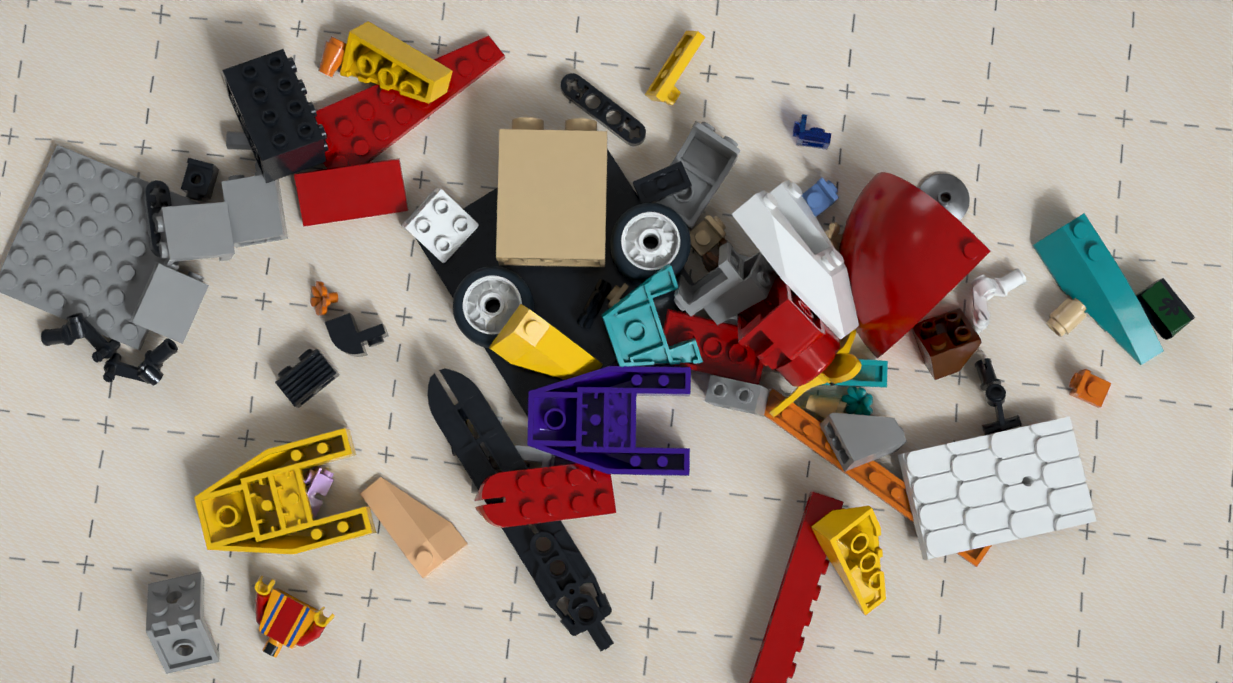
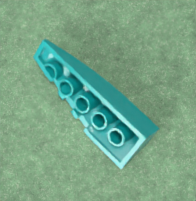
M1085 213L1032 245L1059 288L1072 299H1078L1086 307L1084 312L1088 313L1104 331H1107L1116 340V343L1137 363L1143 365L1164 351L1127 279Z

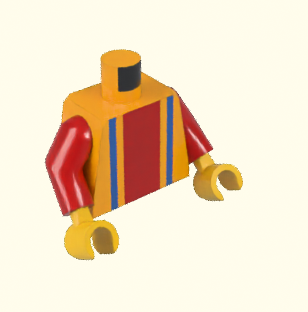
M260 576L255 584L257 592L255 602L256 622L260 625L259 632L269 637L262 651L276 658L283 645L293 649L296 646L304 647L318 639L325 627L335 617L333 613L328 618L325 617L323 614L325 607L318 610L279 588L273 589L271 592L275 584L274 579H271L270 583L266 585L262 581L263 576Z

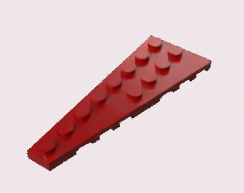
M486 36L434 59L453 72L447 93L429 104L401 95L400 91L394 89L389 91L382 89L380 85L376 84L317 110L316 121L318 125H323L327 135L325 141L328 151L325 152L326 162L323 164L329 169L369 163L504 60L505 55L490 36Z

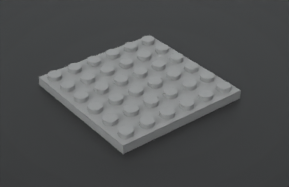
M57 145L1 268L0 293L65 320L70 315L82 313L83 317H86V320L101 335L141 350L149 330L129 321L155 263L163 265L165 258L155 256L150 249L144 203V191L149 182ZM154 188L150 195H155L156 207L160 206L159 199L163 193L158 192V188ZM170 191L172 206L201 204ZM155 213V214L153 215L152 219H153L154 223H155V216H158L159 213ZM180 261L173 262V264L178 266Z

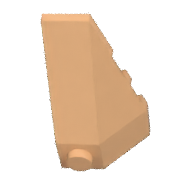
M382 477L360 493L422 578L429 576L468 544L451 522Z

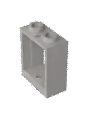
M759 252L744 261L743 281L704 307V309L714 322L719 325L767 298L778 274L763 254Z

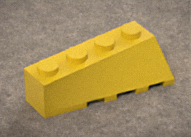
M367 21L349 31L340 75L356 77L358 81L366 84L372 82L388 91L394 89L400 91L401 95L429 104L447 93L453 71Z

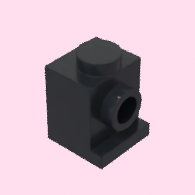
M188 158L181 190L187 193V198L202 201V197L211 199L219 169L214 164ZM197 175L201 176V181L198 184H194L195 177Z

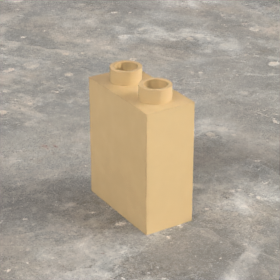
M521 117L512 119V129H499L496 259L499 265L605 267L607 131H597V121L584 118L568 119L565 121V130H544V121L542 119Z

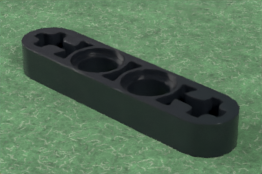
M570 73L562 78L561 91L567 99L626 144L639 146L644 142L646 129L640 121L581 76ZM577 81V88L582 92L584 88L588 89L582 95L581 100L577 99L580 97V94L576 90L567 91V82L573 83ZM591 95L597 96L601 101L600 105L595 109L587 107L585 103L586 99ZM616 111L621 115V120L618 124L613 125L607 122L606 116L609 112ZM626 119L630 121L627 123V127L631 130L639 129V139L637 137L630 139V132L623 128L622 132L618 131L623 127Z

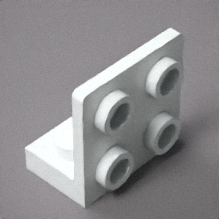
M436 187L401 226L421 242L442 263H445L478 228L479 224L448 194Z

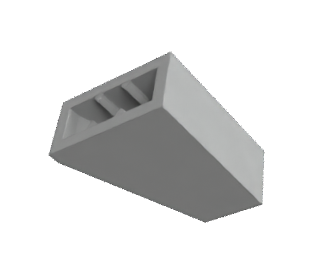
M831 413L820 424L844 472L894 453L907 442L903 429L897 424L895 418Z

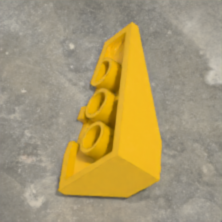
M522 304L518 306L489 346L492 351L510 364L565 380L599 370L603 365Z
M862 506L834 510L814 524L812 529L820 546L861 612L866 616L886 600L885 578L880 564L883 551L879 547L878 537L881 535V527L872 507Z

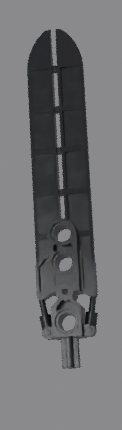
M446 368L439 370L459 402L454 405L435 373L430 377L427 393L430 411L478 491L486 478L496 474V471L479 445L482 442L487 447L501 472L529 469L482 392L469 378L454 370ZM461 407L480 437L478 439H475L460 415L458 409ZM503 498L485 499L486 504L503 503ZM561 521L534 524L538 530L533 533L529 525L502 528L548 605L561 618L560 622L572 636H576L587 630L600 652L614 644L601 623L612 612L605 593H602L596 576ZM538 538H548L551 541V547L546 551L539 550L536 547ZM555 560H560L565 564V570L560 574H555L550 570V564ZM583 583L593 584L597 596H595L597 603L591 593L580 590V586ZM564 596L569 599L567 610L571 617L568 614L565 615L556 605L559 599ZM589 606L593 609L594 614L590 619H582L578 615L582 607Z

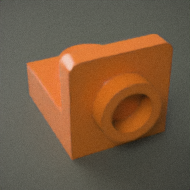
M1087 369L1081 370L1079 373L1076 372L1069 384V387L1072 388L1069 395L1097 408L1102 407L1111 383L1090 374L1091 371Z

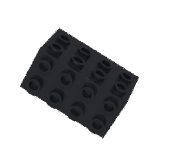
M284 49L222 70L228 97L266 183L326 162L325 152L328 151L325 141L327 139L326 132L322 124L318 125L315 118L317 117L315 107L312 101H307L305 96L307 91L303 80H298L296 76L297 68L292 57L287 58Z

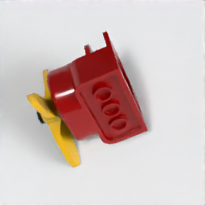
M777 275L767 298L737 314L738 343L741 346L750 347L764 366H769L772 370L776 369L792 386L798 387L769 412L773 417L778 415L810 388L827 382L833 386L836 383L848 381L861 370V362L854 355L848 354L855 339L856 329L840 340L779 275Z

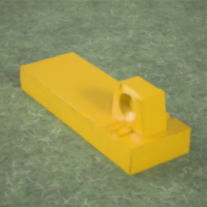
M686 30L648 88L645 96L652 101L674 105L681 94L674 85L705 39L704 35L699 31Z

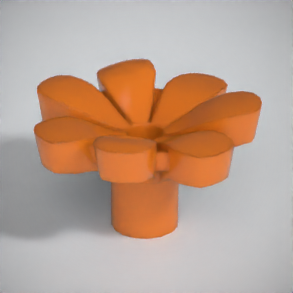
M316 281V286L311 287V292L315 296L310 299L311 306H316V314L318 316L325 315L327 313V306L338 302L337 292L328 293L324 283L321 281Z

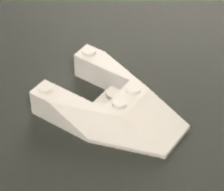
M788 180L778 185L770 193H766L765 190L756 193L732 213L733 217L780 278L841 340L859 326L849 276L843 257L835 250L807 202L802 197V190L797 184L791 183Z

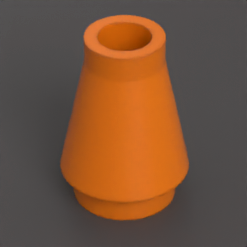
M331 36L329 42L326 41L318 71L333 78L334 73L343 62L346 43Z

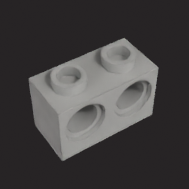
M711 375L705 402L717 407L764 416L770 390L761 385Z

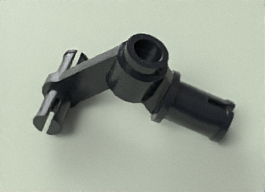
M82 313L68 316V322L61 328L45 329L41 333V341L45 346L56 344L69 346L76 339L85 337L97 350L92 354V359L97 363L112 357L115 350L121 345L120 342L113 339L107 342L86 320V317H83Z
M166 338L154 350H148L145 353V359L138 367L120 362L122 357L119 353L115 352L105 362L103 379L106 382H113L112 380L117 375L154 386L164 375L161 372L163 362L177 353L178 347L173 340Z
M985 358L984 365L982 359L977 361L974 365L982 383L980 388L986 391L985 400L987 404L995 407L997 419L996 422L982 425L984 435L1022 426L1019 415L1004 419L1002 404L1006 399V390L1001 385V380L996 377L991 359Z

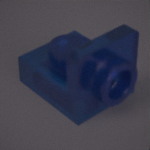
M802 114L799 121L794 122L792 137H797L796 145L827 150L830 145L831 133H825V129L817 127L805 130L807 115Z

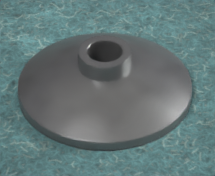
M933 175L926 179L919 188L940 203L958 220L962 219L969 208V192L965 184L953 175ZM941 194H947L949 202H943Z

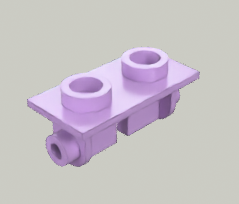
M319 466L308 469L304 476L314 518H316L323 503L322 500L315 497L316 493L326 496L334 481L332 479L334 473L324 469L323 473H320L322 468Z

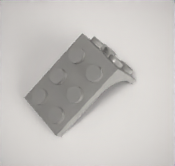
M697 121L693 124L685 143L670 164L673 165L682 161L692 187L655 202L676 211L690 229L693 228L728 175L740 153V149L737 147L738 143L728 136L722 138L714 133L716 130L706 122L700 124Z

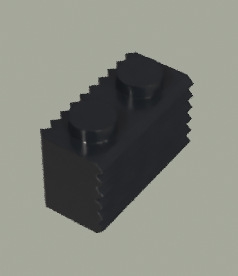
M308 349L298 358L300 362L293 368L289 365L278 373L279 379L275 383L296 408H300L340 375L319 349L314 351Z

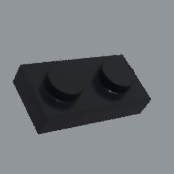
M682 161L633 181V186L641 204L655 203L692 187Z

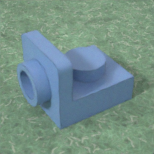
M823 177L802 195L815 217L823 213L839 198L835 185L830 180L826 182Z

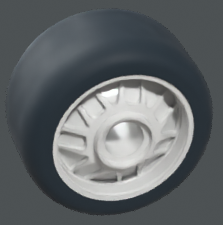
M643 203L628 209L615 223L610 239L611 255L616 267L626 278L638 284L645 282L667 264L672 266L676 277L684 268L691 248L690 233L685 221L676 211L658 203ZM646 237L656 238L658 246L654 249L646 248L643 244V240Z
M488 266L471 272L461 281L453 298V315L457 326L471 342L489 348L518 306L522 304L534 312V301L528 285L518 274L507 268ZM490 300H498L500 302V309L495 313L486 311V304Z

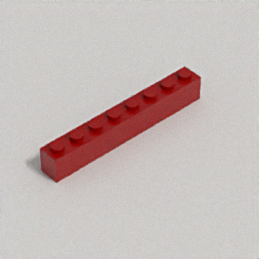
M810 492L749 683H786L788 678H793L797 665L793 660L796 652H801L805 637L801 635L804 626L809 627L813 616V611H810L812 600L817 601L821 591V585H818L821 574H826L830 560L826 559L827 555L820 546L812 526L831 511L845 509L842 508L843 501L816 492Z

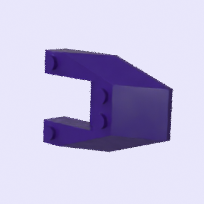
M608 366L529 391L527 446L606 474L689 476L690 448L636 447V397H689L691 394V367Z

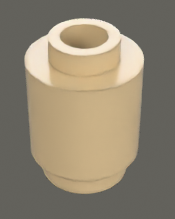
M1067 298L1049 315L1050 319L1046 324L1059 337H1062L1064 334L1068 335L1087 317L1084 312L1086 307L1076 298L1073 300Z

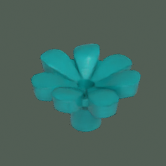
M849 387L847 389L849 395L842 396V401L849 404L846 407V412L848 414L854 413L855 415L870 416L873 413L870 407L873 403L872 395L866 393L864 388Z

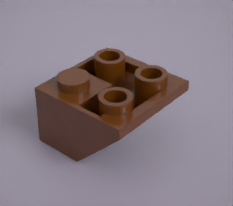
M961 308L919 322L912 328L924 364L934 380L959 372L982 343L981 338Z

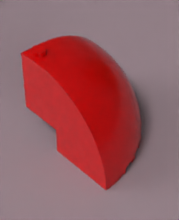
M886 172L877 173L856 199L847 217L839 248V253L843 257L847 268L859 326L856 328L857 333L877 359L908 333L991 252L961 221L940 203L910 182Z

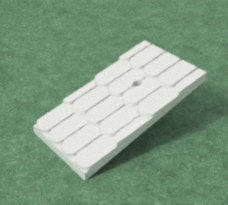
M1070 417L899 454L898 459L923 560L1096 522Z

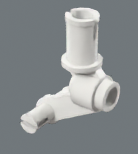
M1019 268L1000 279L997 277L994 279L986 278L983 274L971 282L973 286L974 313L972 324L978 334L986 329L989 324L990 314L987 311L986 301L993 296L1005 297L1007 292L1026 282L1025 275Z

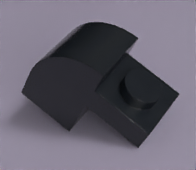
M351 313L325 322L333 344L342 352L354 357L367 356L364 345L368 344L369 347L377 346L384 343L383 338L389 336L386 326L383 324L359 332L354 316Z

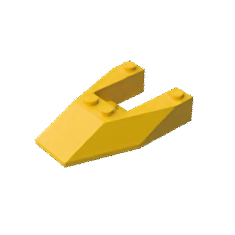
M343 428L266 449L196 495L194 499L207 550L294 555L377 533L370 507L365 506L314 520L302 470L355 456L356 451L350 429Z

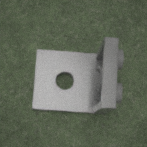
M201 572L148 584L146 633L166 674L219 662V652L203 618L204 577ZM178 599L176 603H171L173 600ZM181 645H189L190 647H188V648H182V647H179V646H181Z

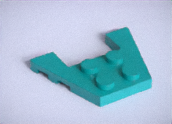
M670 264L665 265L602 314L620 367L648 366L663 363L672 365L687 362L696 364L703 362L694 338L668 347L653 298L679 288Z

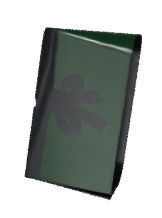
M1164 278L1157 280L1136 294L1151 325L1165 340L1173 338L1195 318Z

